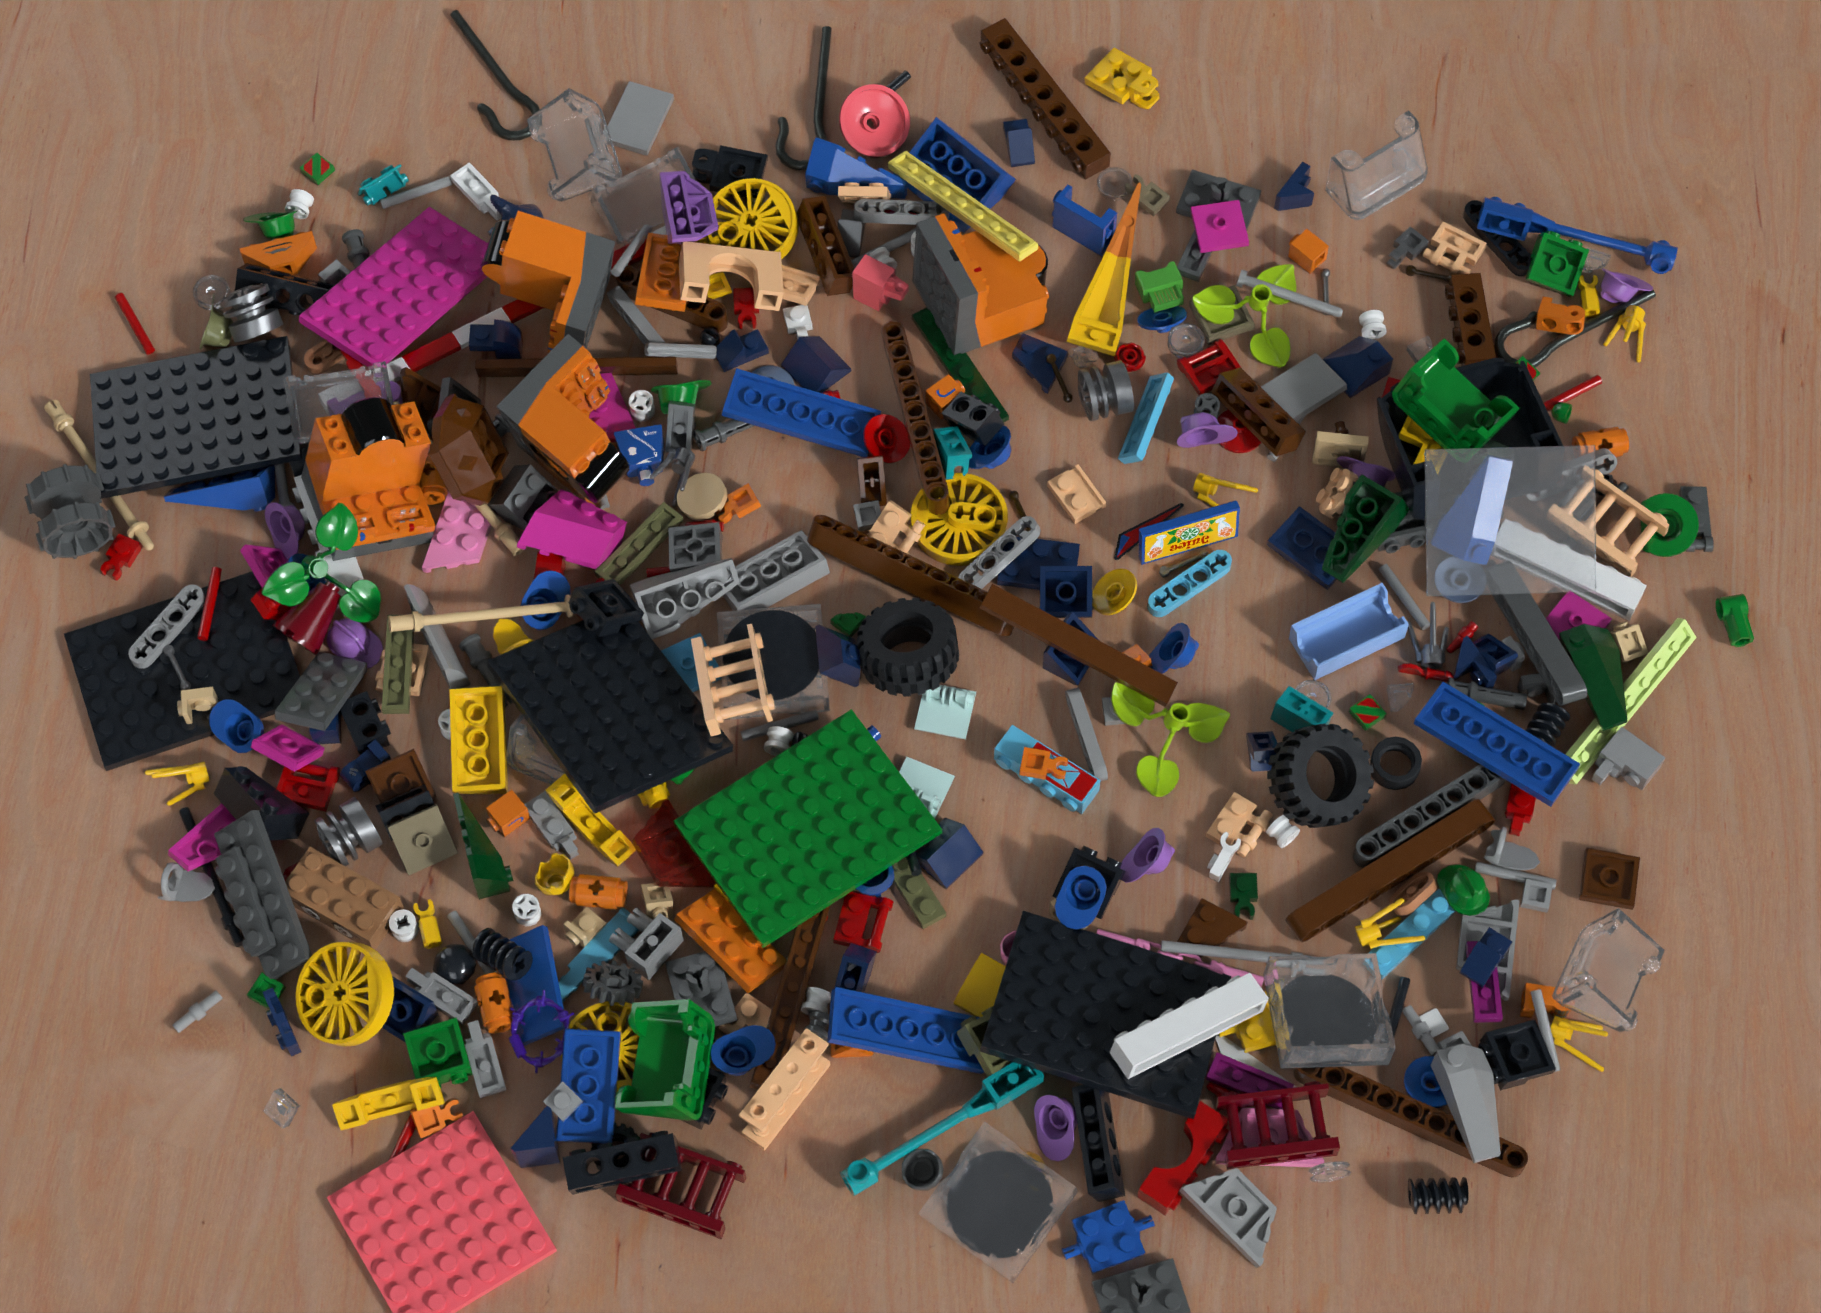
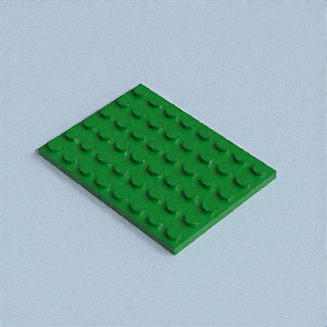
M852 709L673 820L678 831L762 948L942 834L940 825Z

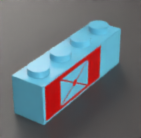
M1012 725L994 748L996 763L1005 770L1010 769L1017 773L1018 777L1025 783H1033L1047 797H1055L1069 811H1077L1083 814L1099 792L1101 780L1069 760L1067 766H1057L1058 770L1066 771L1065 779H1057L1051 773H1047L1046 780L1019 775L1024 747L1051 751L1050 759H1055L1062 755Z

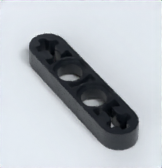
M1478 200L1468 202L1463 213L1465 222L1487 243L1486 245L1514 275L1519 277L1526 276L1532 262L1531 254L1515 238L1495 233L1489 234L1484 230L1477 229L1479 216L1475 212L1478 211L1480 214L1482 202ZM1501 243H1509L1513 249L1504 251L1499 245ZM1517 262H1519V263H1524V262H1525V263H1526V266H1524V265H1519V266H1518V265H1517Z

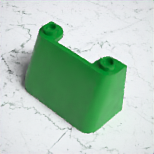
M1444 338L1409 369L1393 390L1392 398L1399 408L1454 459L1459 462H1467L1520 408L1506 396L1499 395L1490 401L1454 367L1459 360L1458 352ZM1488 408L1494 413L1495 423L1491 428L1486 429L1483 427L1490 416L1487 413L1481 424L1483 426L1478 427L1475 424L1474 415L1477 410Z
M690 999L633 1002L628 1023L633 1032L639 1036L632 1085L620 1087L615 1096V1109L625 1114L687 1121L698 1120L703 1111L711 1060L710 1053L715 1034V1023L712 1015Z

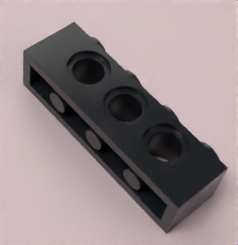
M246 263L237 268L235 291L250 285L267 283L270 290L260 295V297L272 295L274 300L266 304L265 307L268 309L277 308L279 310L281 308L289 310L288 313L299 316L312 305L307 301L306 295L311 296L314 304L335 285ZM283 289L289 292L290 299L285 297Z
M1087 1085L1072 1087L1088 1194L1098 1202L1125 1196L1109 1092Z
M659 1131L651 1134L652 1138L641 1140V1137H632L625 1139L624 1144L613 1146V1143H604L598 1145L597 1150L586 1152V1149L570 1151L569 1156L562 1157L568 1191L574 1195L619 1185V1183L624 1184L682 1171L677 1139L673 1133L668 1134V1131ZM648 1149H655L657 1152L655 1159L650 1162L644 1161V1152ZM620 1155L629 1156L628 1164L622 1168L616 1167V1159ZM593 1161H600L601 1169L595 1174L588 1173L589 1164Z

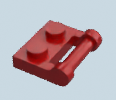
M1222 339L1214 341L1212 346L1187 358L1183 356L1177 359L1178 368L1185 374L1199 396L1213 389L1220 373L1241 367ZM1216 354L1220 355L1219 357L1199 367H1196L1194 369L1192 367L1193 365L1198 364Z
M307 764L296 771L326 778L325 782L294 776L293 773L295 772L284 766L277 790L299 806L326 812L335 784L340 777V767L331 766L327 768Z
M850 892L845 895L833 943L847 947L853 943L880 953L882 948V942L880 941L888 911H891L893 907V900L856 892ZM870 909H878L870 939H863Z

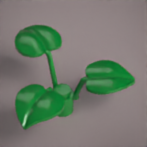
M337 503L320 518L315 529L318 542L324 547L331 548L322 553H317V556H306L301 564L287 562L281 565L267 579L261 593L282 605L295 606L303 602L309 593V585L306 580L310 576L314 578L323 577L347 592L340 597L338 602L341 612L347 618L357 622H371L377 619L380 612L381 596L378 587L369 580L359 579L353 582L349 588L327 574L328 563L323 558L334 553L336 548L342 551L351 549L358 537V526L352 512L344 504Z

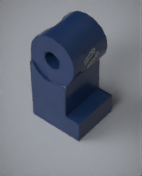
M376 740L367 746L368 749L363 754L349 762L340 773V777L354 792H358L368 784H371L365 773L366 770L391 759L390 755Z

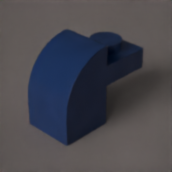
M494 319V325L470 324V351H495L496 359H522L523 337L518 326L508 321Z

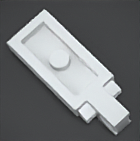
M467 163L450 175L451 181L479 211L481 210L484 214L489 212L497 221L502 218L490 201L492 194L499 197L498 192L471 163Z

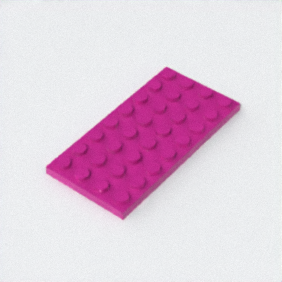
M429 206L300 314L299 323L377 373L487 278L482 271L484 265L495 264L501 266L502 256L499 255V250Z

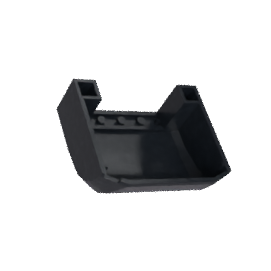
M1492 358L1460 366L1456 369L1490 401L1499 395H1503L1511 399L1520 408L1491 438L1493 441L1514 449L1515 452L1514 467L1510 471L1504 498L1506 500L1548 489L1561 480L1564 446L1525 362L1520 360V364L1504 362L1505 359ZM1398 382L1391 387L1389 393L1382 398H1377L1381 436L1393 472L1412 517L1429 520L1440 517L1443 513L1446 514L1454 504V498L1457 494H1461L1470 482L1469 479L1464 480L1462 476V462L1454 459L1449 453H1447L1438 475L1431 460L1414 464L1421 448L1399 439V433L1408 415L1397 406L1392 398V392L1399 384Z

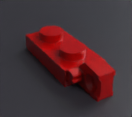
M1512 783L1510 785L1505 815L1507 819L1512 820L1509 834L1520 836L1523 823L1529 824L1532 819L1536 798Z

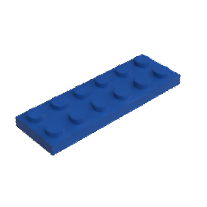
M737 368L722 410V416L860 457H868L869 454L863 439L864 428L871 418L881 414V411Z
M1445 682L1441 683L1414 721V725L1552 807L1580 766L1579 762Z
M839 987L831 990L828 1043L979 1074L984 1073L975 1054L972 1056L968 1055L956 1033L962 1028L960 1023L972 1017V1015Z

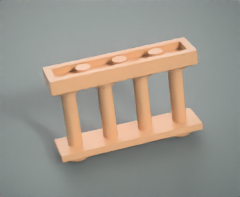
M1585 465L1580 476L1584 480L1582 485L1564 507H1558L1553 503L1547 511L1546 520L1620 573L1632 577L1638 565L1635 559L1637 554L1656 531L1665 536L1668 532L1669 524L1663 515L1651 512L1604 479L1603 474L1595 468L1590 469ZM1594 487L1603 493L1605 497L1585 521L1579 522L1572 517V512ZM1615 502L1624 508L1626 512L1606 536L1600 537L1593 532V527L1612 503ZM1637 517L1647 524V527L1630 548L1622 552L1615 547L1614 542L1633 518Z
M752 624L747 625L749 638L711 648L709 645L704 646L701 637L691 639L705 723L711 736L721 734L720 723H723L724 719L759 710H764L768 722L773 721L771 710L775 709L772 694L767 692L760 649L764 648L760 632L755 633ZM750 648L752 650L753 658L716 668L709 666V661H713L715 657ZM751 669L756 671L757 679L721 688L713 687L712 682L716 681V678ZM759 689L761 698L759 700L724 709L716 706V702H720L721 698Z
M807 1028L803 1031L739 1114V1117L748 1123L742 1131V1136L762 1150H766L831 1065L830 1061L822 1056L829 1043Z

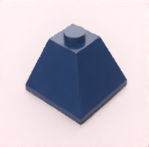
M1362 336L1355 338L1323 358L1324 362L1347 384V390L1344 392L1349 398L1389 375L1393 362L1391 355L1377 340Z
M820 624L815 626L820 674L853 687L859 686L861 672L860 654L855 639Z

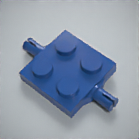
M1123 1200L1073 1219L1071 1223L1076 1233L1077 1243L1062 1248L1064 1258L1067 1260L1081 1254L1087 1261L1093 1275L1145 1255L1146 1252L1140 1240V1231L1154 1227L1153 1218L1149 1215L1135 1221Z

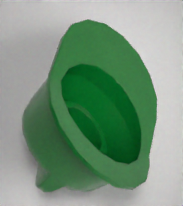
M298 210L254 214L245 217L243 221L257 223L266 238L271 240L294 235V213L298 212Z
M698 380L677 385H660L652 387L651 391L658 394L661 412L668 414L670 401L695 404L698 391L709 387L712 382Z
M1450 865L1439 872L1437 877L1438 887L1453 910L1463 915L1473 916L1484 912L1489 906L1490 895L1485 881L1472 868L1464 865Z

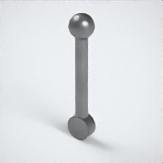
M1324 268L1320 274L1323 277L1324 302L1329 304L1328 277L1330 271Z
M1202 550L1199 555L1173 566H1162L1159 573L1162 577H1168L1170 572L1205 558L1209 555V552Z
M166 645L163 651L166 656H169L181 681L180 688L182 690H189L191 684L186 681L174 656L175 650L173 646Z

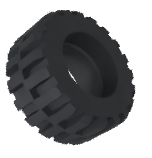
M900 598L897 602H886L883 604V607H877L872 610L871 616H866L857 632V647L863 674L870 684H875V688L883 692L887 690L888 694L897 696V694H902L904 697H909L915 693H918V695L925 694L926 690L929 689L933 691L940 686L939 683L942 682L944 684L950 678V674L954 673L959 661L956 627L952 617L939 605L935 607V603L928 600L922 602L920 598H912V600ZM905 642H921L926 644L920 649L911 652H895L890 650L896 645Z
M1317 724L1296 729L1294 732L1285 735L1282 740L1283 742L1277 743L1274 748L1276 755L1270 756L1268 764L1272 765L1270 771H1267V779H1271L1272 786L1269 787L1270 794H1274L1276 797L1274 803L1277 808L1284 809V816L1288 819H1294V822L1298 825L1319 828L1340 825V823L1348 822L1353 819L1354 815L1361 813L1364 809L1362 804L1368 803L1371 797L1368 791L1373 789L1374 780H1371V773H1374L1373 765H1369L1368 759L1371 757L1368 750L1362 749L1364 744L1359 738H1352L1353 732L1348 729H1341L1339 725ZM1315 751L1328 759L1334 771V788L1325 801L1314 794L1307 780V764Z

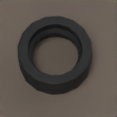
M1396 736L1385 738L1376 745L1372 752L1370 765H1373L1374 773H1371L1372 777L1379 785L1386 789L1400 790L1409 787L1415 782L1421 769L1422 758L1419 749L1406 738ZM1389 751H1398L1405 754L1411 761L1410 771L1402 776L1390 775L1380 765L1382 755Z

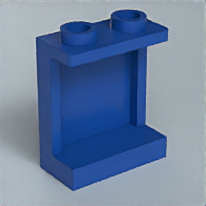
M1067 185L1063 191L1059 190L1053 198V228L1102 256L1115 233L1117 212L1109 208L1101 218L1071 201L1072 186Z

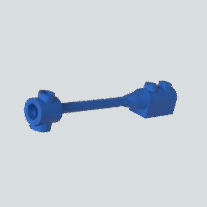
M1499 197L1484 198L1477 224V229L1525 241L1528 232L1544 233L1546 231H1553L1563 236L1644 256L1646 265L1651 266V269L1658 274H1664L1672 270L1678 247L1671 246L1665 240L1652 241L1645 247L1556 224L1532 209L1526 208L1522 203L1514 205L1505 203Z

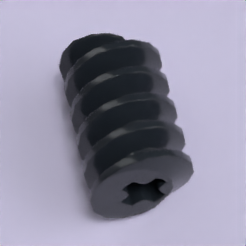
M1542 703L1538 706L1537 712L1534 713L1525 731L1548 745L1555 746L1557 742L1555 738L1560 737V730L1565 728V722L1569 721L1571 716L1560 706Z
M492 928L482 930L474 940V958L507 979L513 981L521 979L530 970L533 959L531 952L525 951L522 946H518L515 942L510 941L507 937H503Z
M1455 1177L1450 1179L1449 1184L1445 1178H1440L1438 1184H1436L1434 1178H1429L1426 1185L1422 1178H1418L1415 1186L1412 1179H1408L1409 1205L1412 1207L1414 1214L1418 1213L1419 1206H1423L1425 1214H1429L1431 1206H1434L1437 1214H1440L1442 1206H1445L1448 1214H1451L1453 1205H1456L1459 1213H1462L1464 1205L1468 1204L1469 1192L1466 1177L1461 1179L1460 1185Z

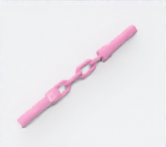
M1098 929L1096 933L1150 950L1151 946L1161 949L1160 944L1140 938L1136 940L1102 929ZM1157 951L1159 954L1178 960L1184 959L1182 955L1197 959L1198 961H1194L1195 965L1219 974L1229 975L1231 978L1237 975L1242 977L1249 973L1225 966L1222 962L1218 963L1215 960H1212L1210 964L1204 963L1197 955ZM1251 973L1260 987H1262L1264 977Z

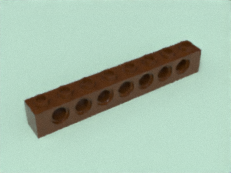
M1004 18L981 30V41L979 44L982 51L992 58L995 68L998 71H1002L1008 85L1016 89L1021 102L1029 106L1035 120L1043 124L1049 138H1053L1057 142L1060 152L1064 156L1067 155L1071 160L1073 169L1077 173H1081L1086 180L1110 167V151L1007 19Z

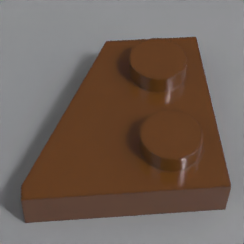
M405 367L400 371L403 403L415 402L424 427L428 432L427 423L430 421L429 419L434 418L438 411L441 387Z
M1201 898L1177 942L1220 946L1238 931L1242 932L1245 930L1248 922Z

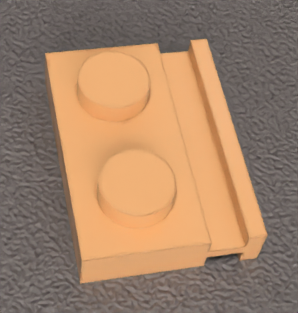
M850 182L845 183V186H838V197L842 203H856L860 199L891 200V193L888 187H884L882 183H870L869 186H859V183Z
M782 265L784 289L782 299L807 306L816 291V286L820 284V276Z
M1079 464L1074 469L1067 470L1047 481V487L1074 524L1096 513V510L1106 507V501Z

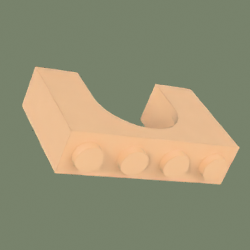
M682 242L679 256L680 300L705 303L710 285L709 276L716 272H732L741 275L752 285L754 307L756 309L780 310L784 294L781 252Z

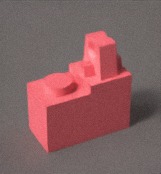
M866 254L852 272L853 299L877 311L884 304L887 305L891 298L902 301L909 291V285L895 276L894 268Z

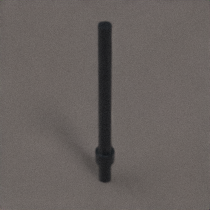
M185 807L179 811V814L188 833L196 824L190 809ZM212 862L202 865V869L214 883L215 890L212 893L222 914L221 922L224 929L229 931L234 946L240 947L244 938L233 920L236 913L232 912L225 898L223 888Z

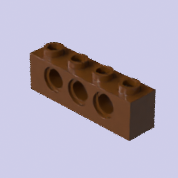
M826 196L803 198L797 211L798 222L826 295L850 293L853 287L852 272L854 271V266Z
M1481 273L1451 275L1449 285H1445V298L1450 300L1451 305L1449 306L1448 314L1449 320L1454 322L1452 338L1453 342H1457L1459 360L1457 364L1464 366L1496 358Z
M1241 367L1220 373L1211 393L1276 457L1296 451L1306 431Z

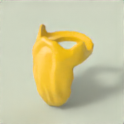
M499 619L493 629V638L500 654L534 641L528 638L517 623L509 619Z

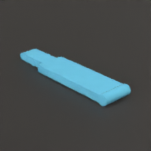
M621 908L567 965L570 971L565 976L563 975L559 981L562 1002L573 992L577 991L583 982L587 967L592 968L593 963L600 966L602 961L609 963L621 950L609 942L612 933L617 935L615 932L617 928H621L631 937L639 931V929L627 922L630 914L628 910Z

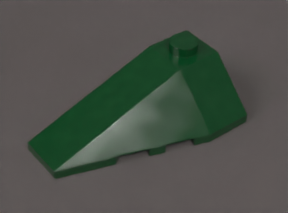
M1362 474L1346 495L1345 507L1336 525L1338 527L1334 539L1330 542L1322 566V571L1342 583L1396 530L1409 512V508L1403 498Z
M1582 624L1560 632L1559 641L1586 685L1587 697L1585 699L1602 731L1627 723L1620 652L1610 631L1605 628Z
M454 793V801L462 828L461 832L466 847L469 867L479 900L510 892L509 882L513 881L510 865L504 866L501 855L460 794Z

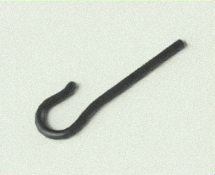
M454 10L450 14L454 22L507 93L531 111L532 121L525 129L510 131L500 125L496 114L489 106L480 103L477 106V110L486 116L492 130L499 137L507 140H522L530 137L538 130L541 124L542 113L539 106L511 83L459 11Z
M829 26L822 28L813 118L816 137L826 141L823 111L832 28ZM779 117L777 121L779 134L775 145L776 155L781 163L787 167L796 170H806L809 159L795 160L786 153L785 144L789 134V125L785 117Z
M1654 290L1645 291L1631 298L1628 302H1623L1584 322V329L1579 334L1559 335L1544 346L1532 359H1528V361L1536 368L1551 353L1565 343L1625 313L1628 306H1639L1655 298ZM1532 311L1526 318L1506 325L1498 332L1494 340V350L1498 358L1505 359L1504 362L1516 363L1518 361L1506 352L1504 342L1510 334L1532 326L1537 321L1536 311Z

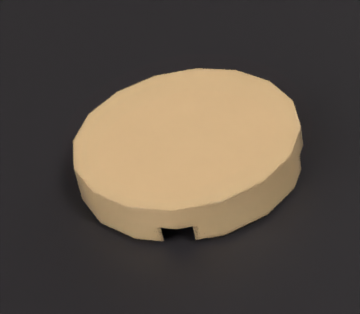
M711 473L693 475L687 479L684 491L679 489L677 493V504L682 513L689 519L699 521L713 517L718 509L721 510L727 500L725 485L718 476Z

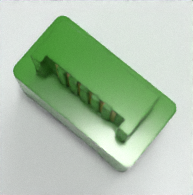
M1175 261L1169 262L1162 269L1151 272L1142 270L1135 272V286L1143 303L1150 302L1154 313L1184 304V296L1182 294L1183 279Z

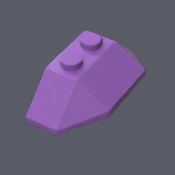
M685 171L660 172L662 212L668 243L695 242L717 231L718 222L712 193L699 182L691 179L690 175Z

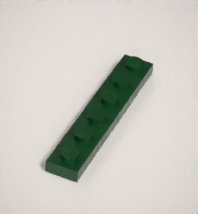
M926 307L912 314L913 322L949 375L954 380H959L963 384L965 394L969 396L973 394L987 405L989 403L993 404L999 409V416L1003 423L1008 421V413L967 353L954 355L951 348L948 347L946 339L940 328L937 327L931 311Z

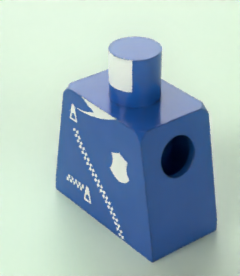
M662 425L614 432L616 448L630 464V466L623 464L627 476L630 478L638 477L641 486L652 485L654 479H650V475L663 462L664 438Z

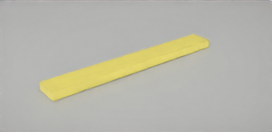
M904 151L888 162V169L1019 262L1038 250V243L909 152Z

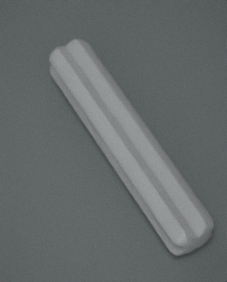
M647 342L644 347L646 356L714 359L717 351L714 345Z

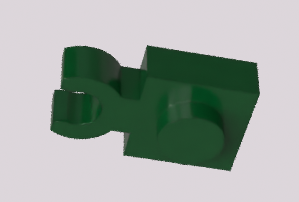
M1230 873V902H1238L1235 906L1234 915L1240 917V911L1247 910L1249 912V919L1253 920L1255 907L1250 902H1257L1258 900L1257 873Z

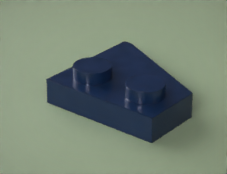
M1022 333L1012 352V358L1020 366L1024 367L1026 373L1032 379L1035 378L1042 386V390L1048 394L1056 380V375L1052 366L1046 362V357L1049 354L1056 356L1055 363L1060 372L1068 357V351Z
M270 988L263 991V995L270 1010L266 1011L272 1027L277 1025L280 1031L276 1037L281 1049L287 1048L291 1057L301 1053L302 1051L274 989Z

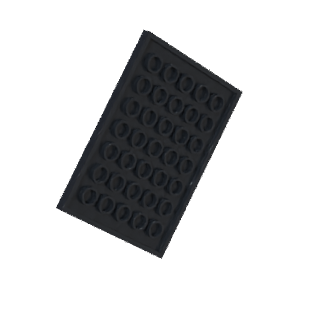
M288 336L90 374L96 473L100 474L104 490L101 491L100 499L302 460Z
M251 571L219 583L207 641L197 638L204 608L203 605L169 645H172L175 650L174 656L186 681L191 684L190 689L213 687L218 697V702L225 699L235 700L250 710L255 716L262 719L275 714V710L300 678V674L287 636L273 626L277 620L263 619L251 601L252 597L262 589L254 573ZM208 586L201 588L204 593L205 599ZM189 595L188 600H196L197 595H195L194 597ZM175 597L64 634L106 771L215 735L209 724L210 713L213 707L207 711L192 710V724H187L184 717L179 716L177 701L181 700V681L169 656H166L164 651L147 668L135 667L128 655L131 646ZM173 612L169 616V621L177 622L182 618L183 614L181 612ZM157 631L152 635V640L160 641L164 639L166 633L164 631ZM138 653V654H137V657H138V658H139V657L145 658V657L147 656L146 653H143V654Z
M582 620L488 660V669L594 814L733 752V744L722 730L719 735H710L705 723L701 702L638 621L621 625L618 633L598 637L593 631L587 630L585 621Z
M1023 911L980 1052L1194 1119L1216 1035L1130 1079H1127L1111 1056L1110 1051L1114 1038L1121 1032L1128 1031L1129 1033L1135 1030L1142 1022L1146 1020L1153 1021L1159 1018L1164 1011L1171 1008L1175 1010L1181 1007L1190 998L1195 997L1198 999L1204 996L1212 987L1217 986L1220 988L1226 985L1231 976L1219 974L1207 968L1087 930L1067 928L1061 922Z

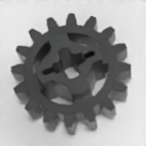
M602 961L600 966L593 963L592 968H586L582 986H585L584 992L591 993V999L598 998L599 1003L608 1001L610 1006H613L615 1002H618L621 1006H624L625 1001L632 1004L634 998H640L643 986L642 975L635 974L636 969H628L625 963L619 966L616 961H612L611 964Z

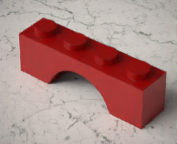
M1200 1101L1194 1119L1188 1118L1183 1130L1190 1141V1156L1185 1162L1174 1168L1154 1167L1140 1186L1137 1197L1163 1215H1166L1170 1209L1175 1211L1183 1199L1179 1190L1183 1186L1196 1181L1198 1178V1174L1195 1173L1201 1164L1203 1166L1208 1164L1214 1154L1211 1149L1215 1143L1221 1144L1229 1133V1130L1226 1129L1228 1118Z

